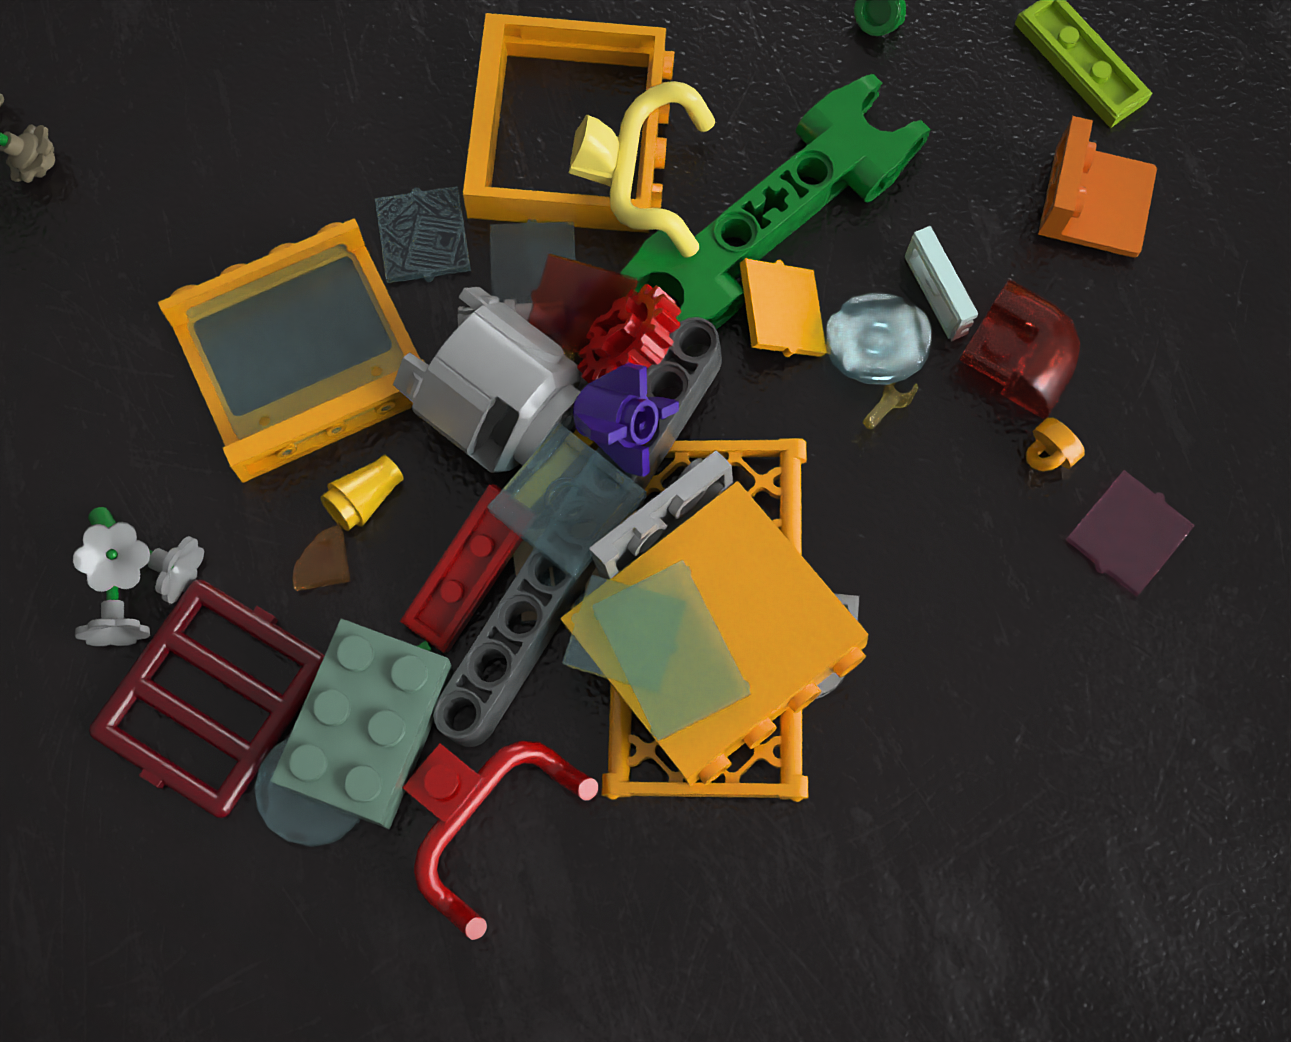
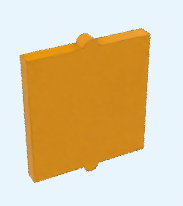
M745 258L741 261L740 270L752 348L781 351L786 357H790L793 354L817 357L825 355L827 351L814 270L787 266L781 260L769 263Z

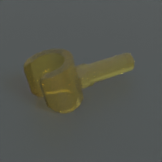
M899 370L892 372L883 389L881 401L863 420L864 426L868 429H873L890 409L908 406L918 390V384L916 383L911 391L900 393L893 385L897 382L902 372Z

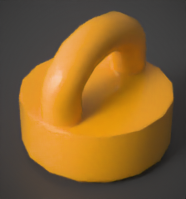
M1047 417L1032 431L1036 441L1027 449L1026 461L1033 469L1040 471L1053 470L1060 465L1070 469L1085 455L1084 447L1066 425L1056 418ZM1045 450L1050 457L1041 458L1039 455Z

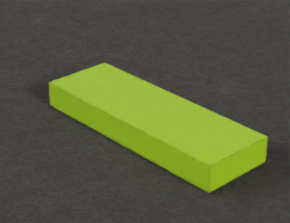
M1039 0L1018 14L1015 25L1110 128L1148 102L1152 92L1066 0Z

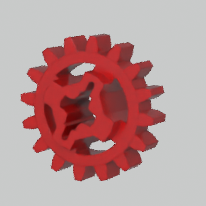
M644 284L639 293L631 289L626 297L616 299L612 304V309L605 315L597 317L586 335L590 343L581 349L578 354L583 358L577 366V369L583 373L581 377L588 383H591L627 363L642 365L647 368L652 364L658 365L667 354L669 347L674 343L669 335L676 331L681 324L676 319L681 313V309L675 304L676 302L659 286L656 285L652 288L649 284Z

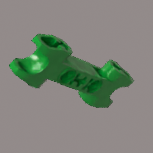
M874 74L861 77L842 88L830 92L814 105L797 125L796 134L807 146L792 156L698 233L695 239L699 243V249L695 255L683 257L668 235L658 230L643 243L637 254L612 282V296L618 300L619 298L626 297L631 289L639 293L644 284H649L652 288L657 285L664 292L677 299L681 309V313L676 317L679 322L687 318L699 317L708 320L717 330L737 313L745 303L743 286L736 280L741 275V261L745 258L759 261L848 186L863 201L868 203L874 200L895 183L902 170L926 143L931 129L922 120L913 121L894 132L880 131L869 125L864 114L879 97L878 91L883 84ZM801 178H814L819 184H806L801 181ZM736 237L743 240L746 244L734 247L728 245L724 240Z

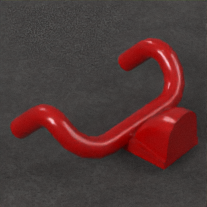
M518 741L504 746L488 759L477 773L439 743L402 787L439 818L417 850L414 865L417 888L429 904L471 940H476L484 935L487 928L486 921L441 882L437 871L438 861L447 844L503 776L515 766L523 763L534 764L557 783L583 800L592 799L598 792L596 780L575 768L553 749L540 742Z

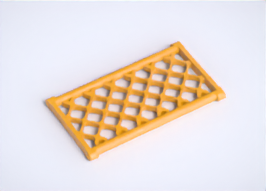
M797 438L779 440L675 441L665 458L675 459L660 474L652 477L639 500L643 499L652 492L661 493L665 489L662 487L663 481L678 467H687L691 463L689 458H705L717 450L723 457H728L727 461L732 466H739L755 481V485L748 491L751 497L760 491H764L773 498L780 499V519L773 520V523L802 555L801 464L807 461L806 441ZM742 457H780V467L773 468L768 473L760 475L744 462ZM616 475V491L624 485L625 477ZM780 479V487L774 485L775 480ZM637 503L627 518L637 511ZM610 683L608 773L602 774L601 796L608 797L609 799L631 796L757 797L791 799L794 802L808 799V776L802 775V710L794 713L789 707L780 715V736H775L765 744H759L754 747L753 756L738 771L729 772L726 770L722 773L726 778L725 783H709L707 785H704V783H694L692 786H689L688 783L683 781L684 777L680 771H671L656 755V750L659 746L656 741L645 743L639 737L631 735L633 711ZM631 745L636 747V753L631 756ZM780 746V758L774 756L773 751L776 747ZM646 759H653L668 774L669 781L630 782V767L638 766ZM758 760H764L772 767L780 769V784L740 783V778Z

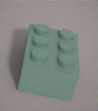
M341 618L271 778V782L284 790L390 830L405 793L402 787L411 778L434 723V707L454 674V669L449 659Z

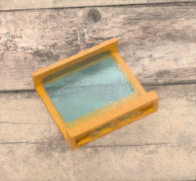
M355 218L344 223L335 222L321 228L316 235L295 244H281L272 249L265 257L248 264L232 265L223 270L220 276L199 285L183 286L175 290L169 298L158 302L161 311L175 331L225 444L223 451L230 467L242 483L412 408L413 402L393 386L404 356L411 353L419 359L420 357L370 257Z

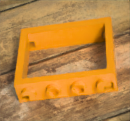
M486 13L463 189L467 218L649 233V230L632 229L621 224L610 208V197L492 187L507 56L648 67L646 90L653 86L661 84L663 79L672 80L674 51H665L666 28ZM670 103L655 109L643 122L636 199H631V203L637 208H661L663 184L653 183L654 169L665 168L667 138L657 136L658 124H668Z

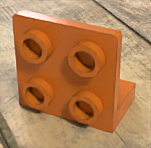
M1072 116L1056 147L1038 235L1135 258L1142 251L1157 167L1154 164L1096 151V143L1089 141L1093 120Z

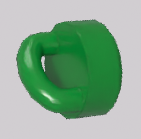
M856 0L854 7L856 22L864 32L872 36H882L893 32L905 21V0Z

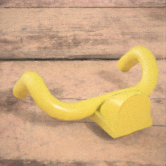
M676 81L664 82L649 88L632 102L624 114L619 137L599 119L586 115L575 132L569 173L610 186V208L621 224L637 230H661L668 235L683 257H691L697 253L699 243L685 222L677 214L661 208H637L631 203V189L640 130L644 120L651 112L665 104L678 103L685 108L698 131L706 132L715 124V118L701 95L693 87Z

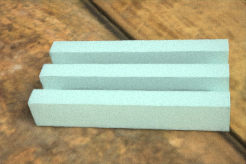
M931 226L918 230L912 236L905 259L948 339L953 341L968 334L969 327L973 325V319L978 316V312Z

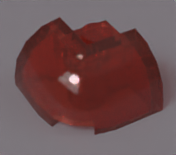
M1009 278L959 360L1002 384L1004 388L1000 393L1001 395L1045 420L1050 415L1074 374L1079 359L1080 341L1073 320L1056 304Z

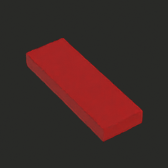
M489 484L400 622L441 652H449L539 515L496 485Z

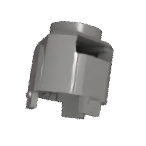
M480 287L464 288L459 298L475 311L453 332L433 358L430 365L411 353L404 356L393 386L413 402L412 410L417 416L489 472L510 471L519 464L529 471H533L557 449L575 425L573 405L575 399L580 394L578 387L581 382L580 372L577 369L578 365L564 355L561 346L506 304L499 302L497 296H491Z

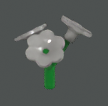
M98 507L92 510L88 516L92 526L85 530L83 534L84 545L74 552L73 563L78 571L87 574V581L91 588L96 591H106V601L101 603V619L91 620L88 625L77 627L75 629V637L80 640H86V644L91 646H106L110 644L128 646L135 644L139 639L148 638L150 636V628L141 625L139 620L124 619V602L119 600L118 588L129 589L134 587L140 580V568L148 563L150 569L160 573L155 585L156 592L162 594L164 601L172 604L196 580L197 568L203 560L204 549L198 546L197 539L188 536L181 541L178 547L172 548L169 552L160 548L152 551L144 542L137 540L136 531L133 526L125 522L116 523L107 508Z

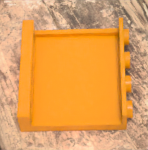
M738 481L560 618L568 632L593 660L681 772L689 786H692L699 779H701L704 785L714 781L731 766L732 763L727 758L744 743L752 749L763 742L777 728L772 721L789 707L794 713H798L821 694L822 691L817 685L833 672L841 678L852 671L866 657L861 650L866 647L869 635Z

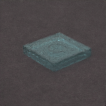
M559 424L487 508L493 516L571 579L576 581L593 561L589 548L629 518L647 497V491L562 424Z

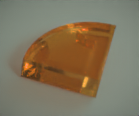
M341 526L330 527L314 537L315 540L308 545L300 559L297 560L293 570V587L296 591L351 581L344 534Z

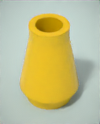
M382 455L375 462L327 485L329 491L321 496V502L330 516L343 529L348 531L355 525L362 527L394 487L402 482L404 478L397 465L389 457Z

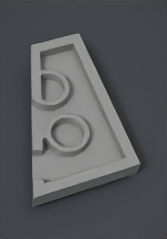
M717 450L704 460L701 458L694 460L684 469L677 481L592 545L589 550L601 579L605 583L719 496L733 483L732 465Z

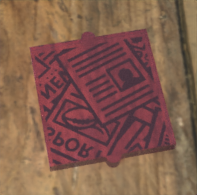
M1124 470L1066 540L1097 564V572H1107L1135 596H1138L1195 525L1164 502L1165 497L1162 493L1154 494Z

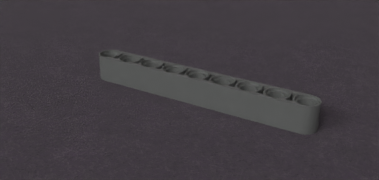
M694 317L681 321L680 327L669 335L674 343L669 347L667 354L658 365L652 364L647 370V397H656L666 387H676L682 390L681 394L674 399L679 401V412L664 419H658L653 439L644 445L649 447L650 473L644 477L627 473L600 447L597 448L438 698L434 707V722L437 729L455 743L465 747H474L484 743L491 736L562 623L560 618L568 613L595 570L596 565L589 548L627 519L719 372L722 364L719 334L715 326L708 320ZM701 343L709 347L705 354L698 357H691L684 353L693 344ZM611 475H620L626 478L624 485L615 492L606 493L599 490L601 482ZM592 520L597 523L595 531L585 539L571 537V531L578 522ZM555 565L567 567V574L561 583L555 586L542 584V577L548 568ZM526 611L537 613V622L530 631L523 634L513 632V623L519 614ZM495 658L506 659L507 669L505 674L494 682L484 681L483 671L489 661ZM474 705L476 708L474 723L468 729L455 731L453 726L455 713L461 707Z

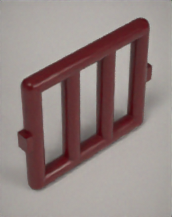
M195 580L186 589L89 727L90 736L140 768L142 772L139 776L154 786L163 789L166 785L217 818L226 817L232 811L304 704L325 655L276 625L278 619L259 606L252 610L205 580ZM202 605L301 666L283 695L183 633ZM170 651L270 713L251 742L151 680ZM137 698L237 761L218 790L117 727Z

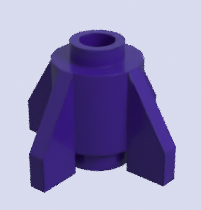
M627 363L586 385L575 399L573 405L574 423L577 431L582 436L594 441L625 472L644 477L650 473L649 447L642 445L649 442L655 434L658 419H664L679 412V401L664 397H647V367Z

